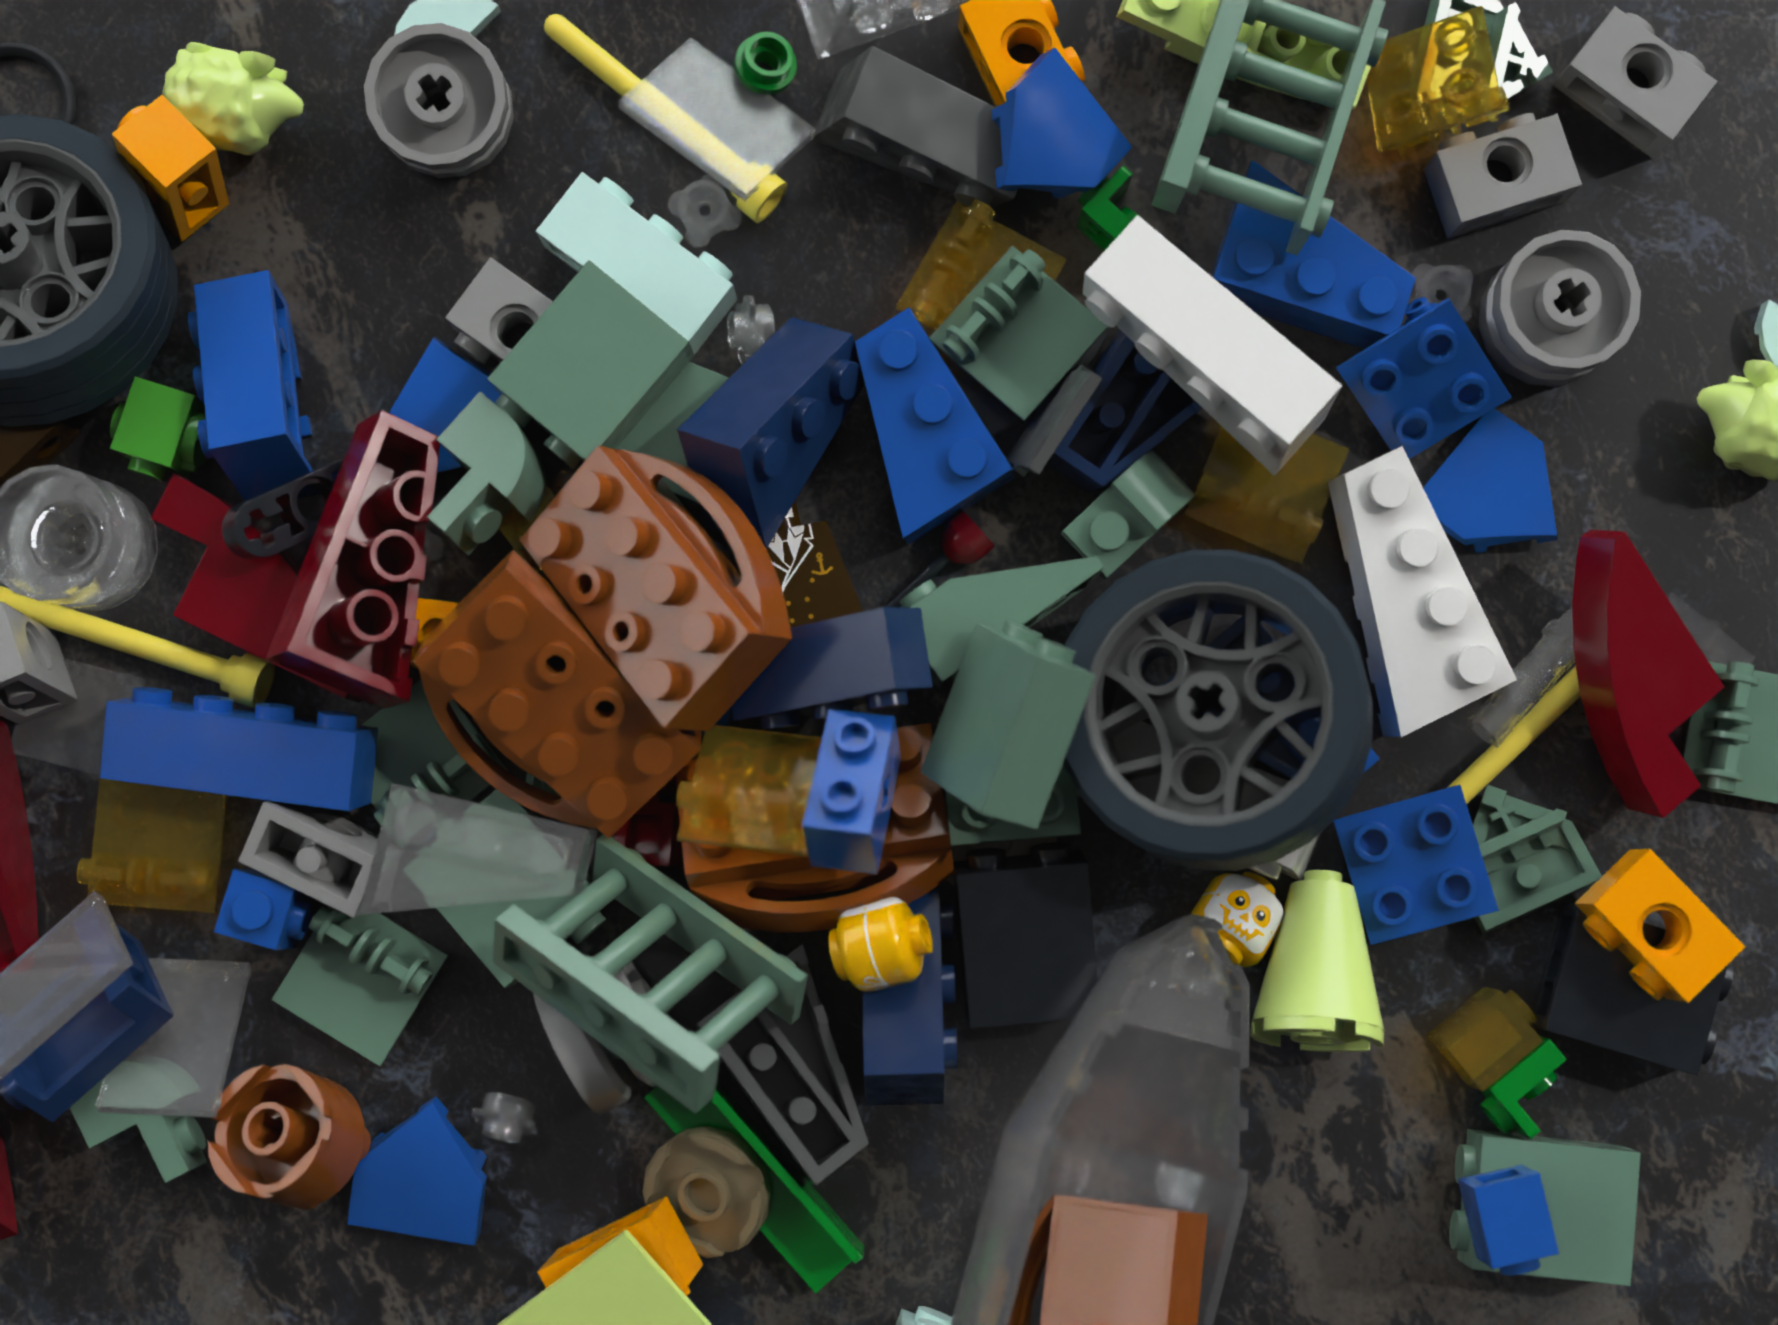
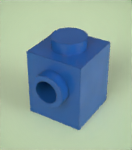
M233 869L214 932L273 950L296 948L298 940H302L309 929L314 904L310 902V896L255 869Z
M1521 1164L1458 1179L1477 1259L1492 1269L1499 1268L1502 1275H1517L1539 1269L1541 1267L1540 1258L1559 1254L1539 1172Z

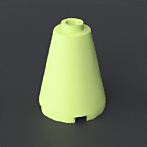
M1331 870L1304 872V880L1295 881L1289 887L1283 909L1284 917L1275 937L1251 1022V1037L1255 1041L1280 1047L1281 1035L1290 1036L1292 1041L1300 1043V1050L1362 1052L1370 1050V1043L1380 1048L1384 1046V1027L1355 888L1353 885L1343 882V874Z

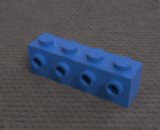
M149 687L132 688V697L111 700L106 703L100 771L101 779L351 811L371 804L379 727L357 725V714L341 711H318L317 720L295 717V706L278 703H256L255 712L233 709V698L214 695H195L193 704L172 701L173 691Z

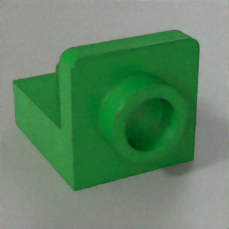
M1124 165L1111 178L1106 176L1095 188L1083 192L1078 200L1083 208L1081 209L1076 227L1103 252L1138 215L1128 207H1123L1120 210L1114 205L1128 190L1133 173Z
M1533 1033L1530 1034L1474 1081V1084L1486 1097L1479 1106L1503 1134L1507 1135L1513 1130L1515 1133L1532 1140L1541 1130L1517 1101L1523 1096L1526 1100L1533 1099L1547 1090L1557 1079L1554 1070L1567 1059L1551 1039Z

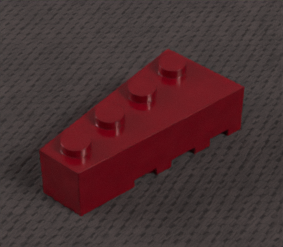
M383 410L357 425L265 659L384 709L410 702L413 678H409L412 648L417 646L419 620L416 619L419 585L425 578L427 555H423L426 525L430 521L427 516L433 509L440 443L436 440L438 436Z

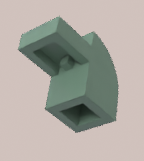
M479 392L436 439L457 463L468 472L427 516L451 542L468 556L480 543L487 541L496 533L501 525L502 518L511 508L530 522L543 501L547 484L545 463L537 447L509 414L483 393Z
M1151 449L1122 473L1104 493L1061 532V535L1083 558L1098 557L1104 566L1099 575L1105 581L1144 543H1147L1177 515L1196 494Z
M136 1059L120 1063L70 1107L89 1148L112 1141L138 1127L165 1183L208 1163L202 1152L206 1148L202 1129L195 1118L190 1114L184 1115L180 1107L181 1104L202 1094V1091L189 1074L174 1064L158 1059Z

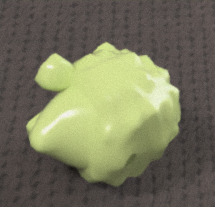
M189 42L186 45V49L178 50L175 64L165 74V84L162 91L163 96L216 150L233 151L247 156L265 149L268 146L269 137L284 122L299 117L303 113L304 107L302 99L283 84L286 81L287 71L274 67L276 59L255 51H241L239 54L235 51L215 48L197 42Z
M1753 359L1745 362L1743 368L1745 377L1732 375L1729 376L1727 383L1703 388L1698 394L1697 402L1709 417L1715 434L1714 452L1723 460L1724 465L1728 469H1741L1751 477H1764L1776 482L1778 481V367L1767 360Z

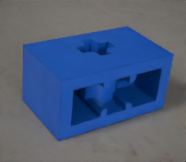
M828 710L802 825L811 866L878 874L901 762L895 716Z

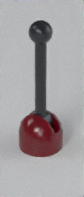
M961 509L945 524L941 532L940 544L942 553L883 607H901L900 601L906 595L926 581L931 580L948 563L972 564L981 560L995 545Z

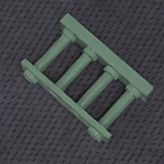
M1220 0L1151 206L1176 214L1185 192L1197 196L1199 190L1295 222L1285 252L1298 256L1310 235L1320 238L1325 230L1334 204V200L1325 198L1324 194L1365 66H1376L1387 39L1388 30L1378 27L1386 2L1372 0L1359 26H1355L1282 0ZM1257 20L1348 51L1349 55L1340 83L1246 51L1248 44L1237 41L1242 23L1253 26ZM1239 76L1331 108L1322 139L1228 108L1229 101L1218 97L1223 80L1227 79L1235 82L1236 77ZM1219 132L1312 164L1313 167L1303 197L1209 165L1210 158L1199 154L1205 135L1216 138Z
M604 834L596 840L592 884L545 921L535 920L513 904L495 919L494 964L695 1114L714 1097L720 1054L717 1051L765 1007L790 1025L800 1017L807 974L798 969L795 963L788 957L775 953L647 863L640 853L626 848L612 837L608 839ZM614 899L641 917L638 922L594 958L584 956L564 941L565 938ZM663 934L692 954L645 995L636 994L614 978L619 971ZM714 970L743 990L697 1033L688 1032L665 1015L669 1009Z

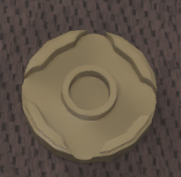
M711 1126L684 1129L657 1149L645 1169L642 1192L646 1206L667 1196L695 1250L701 1257H720L725 1252L741 1249L749 1244L757 1235L769 1216L772 1188L767 1168L753 1147L730 1131Z

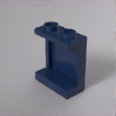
M98 909L77 926L90 957L19 1019L11 1020L0 1012V1093L14 1108L20 1111H26L30 1108L52 1123L174 1017L141 941Z

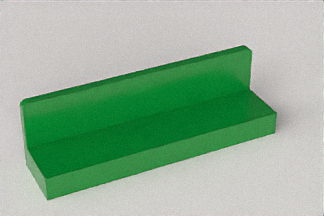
M718 1078L716 1079L714 1097L696 1114L659 1086H656L644 1097L675 1134L688 1128L711 1126L730 1131L753 1147L767 1168L772 1188L769 1216L760 1231L815 1294L851 1261L857 1264L864 1257V1244L813 1186L808 1183L805 1177Z

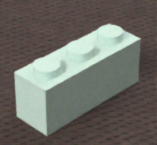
M581 172L536 230L544 247L577 272L580 271L588 260L593 262L688 340L695 355L737 301L734 285L729 281L733 273L711 254L703 251L699 258H697L679 243L682 241L683 236L660 216L653 214L648 221L630 208L634 200L612 180L604 177L598 184L584 172Z

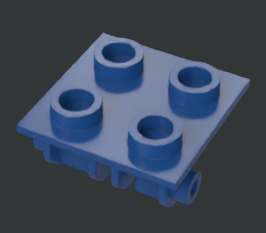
M1426 297L1415 299L1407 306L1405 314L1408 318L1405 321V325L1336 367L1390 450L1392 451L1403 446L1409 459L1512 398L1450 298L1445 299L1439 304L1429 303Z
M1461 785L1333 820L1352 885L1356 892L1370 945L1499 911Z

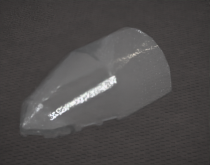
M1187 914L1122 946L1116 951L1002 1125L950 1325H1008L1036 1218L1054 1194L1090 1197L1208 1214L1198 1325L1214 1324L1248 1192V1170L1239 1167L1240 1131L1248 1130V1108L1240 1106V1069L1249 1068L1250 984L1241 965L1233 964L1218 934V931L1223 928L1219 921L1197 914ZM1046 1265L1041 1274L1034 1297L1030 1325H1040Z

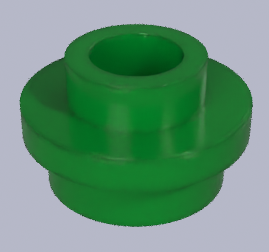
M760 32L741 43L735 56L734 68L739 80L747 88L760 94L771 95L780 93L790 86L796 74L797 60L791 45L785 38L773 32ZM755 63H767L774 71L764 70Z

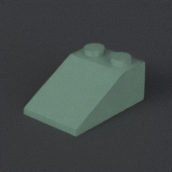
M1095 556L952 578L938 588L932 580H928L906 595L900 601L902 607L921 608L931 678L938 689L942 691L955 681L976 623L999 631L1002 630L1005 620L1031 628L1093 584L1104 566L1098 557Z

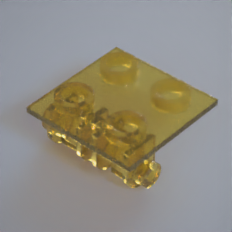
M1483 5L1386 39L1376 66L1370 68L1366 78L1379 152L1397 149L1398 153L1402 154L1407 152L1408 147L1431 140L1430 135L1437 142L1443 140V130L1450 128L1454 135L1462 133L1461 124L1466 123L1467 127H1471L1488 120L1494 123L1499 121L1498 114L1509 111L1503 86L1499 87Z
M974 200L971 206L968 207L957 201L895 309L902 312L910 307L919 322L937 330L1012 245L1022 254L1027 249H1030L1039 255L1046 263V268L1043 272L1054 281L1057 279L1067 259L992 220L995 211L987 204Z
M1221 427L1194 493L1196 496L1190 501L1184 516L1301 565L1310 543L1315 542L1323 524L1321 516L1331 495L1328 481L1339 476L1349 449L1312 434L1274 476L1231 434Z
M714 725L709 731H705L692 782L682 781L678 788L677 806L684 809L677 836L678 841L809 857L802 825L822 737Z
M100 778L91 859L82 858L77 867L78 883L88 885L87 903L216 913L227 795Z

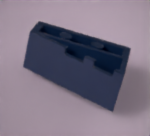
M791 317L677 429L688 467L707 477L736 503L755 528L766 549L864 386L862 369L859 364L853 334ZM699 502L706 528L724 534L711 514Z
M1120 329L1092 370V372L1102 378L1101 382L1047 462V465L1086 492L1107 485L1140 457L1164 440L1169 433L1203 409L1168 374L1148 362L1139 353L1135 343Z
M881 607L791 628L792 639L731 707L733 721L760 720L762 731H772L800 726V718L814 717V721L826 720L829 709L853 712L854 706L868 704V710L908 705L907 693L933 687L921 608Z
M939 885L922 897L907 904L913 915L923 914L932 935L933 950L931 953L924 954L920 975L910 983L873 992L863 991L864 1082L867 1106L944 1104V1069H957L956 1028L943 1029V1004H955L954 965H941V941H953L952 902H939Z

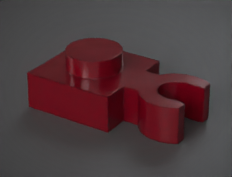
M676 775L614 833V839L626 848L640 853L646 862L657 870H680L682 838L679 806L676 802H670L671 796L677 791Z

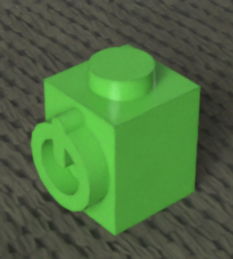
M134 377L126 403L119 404L112 416L110 436L113 440L110 449L129 458L130 462L127 469L137 474L165 482L168 471L189 478L191 472L196 473L198 468L208 459L201 448L197 429L198 421L206 419L205 404L196 395Z

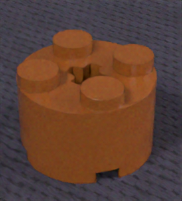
M284 1064L269 1067L261 1065L250 1068L240 1074L220 1095L211 1117L217 1123L214 1142L208 1141V1155L217 1176L232 1190L282 1206L308 1210L328 1200L345 1186L355 1172L359 1161L364 1159L369 1152L371 1136L365 1127L363 1115L356 1099L342 1085L296 1066Z

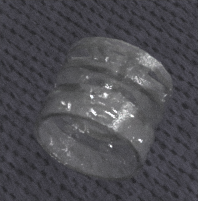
M57 464L30 467L8 479L0 488V581L14 593L38 601L62 605L85 612L113 609L133 598L150 578L158 554L156 525L151 519L146 505L128 489Z

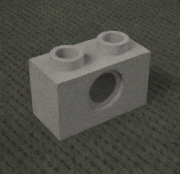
M1615 6L1596 28L1553 86L1653 159L1675 138L1717 83V80L1705 72L1704 65L1695 56L1682 50L1676 51L1658 38L1652 26L1645 19L1636 14L1624 13ZM1632 68L1642 72L1648 80L1649 88H1640L1634 85L1628 78L1627 69Z
M1526 113L1498 125L1497 133L1476 139L1474 132H1465L1450 137L1438 144L1439 151L1435 153L1423 170L1447 239L1564 203L1577 191L1582 182L1558 114L1536 120L1534 113ZM1497 160L1504 163L1511 171L1512 182H1501L1493 178L1488 171L1487 161Z
M490 257L445 319L459 333L453 342L460 349L483 365L490 356L501 363L512 350L506 347V336L509 330L521 323L533 325L553 301Z
M1 601L0 716L21 724L77 701L78 698L56 633Z
M266 801L261 806L238 861L355 918L381 904L405 848L324 808Z

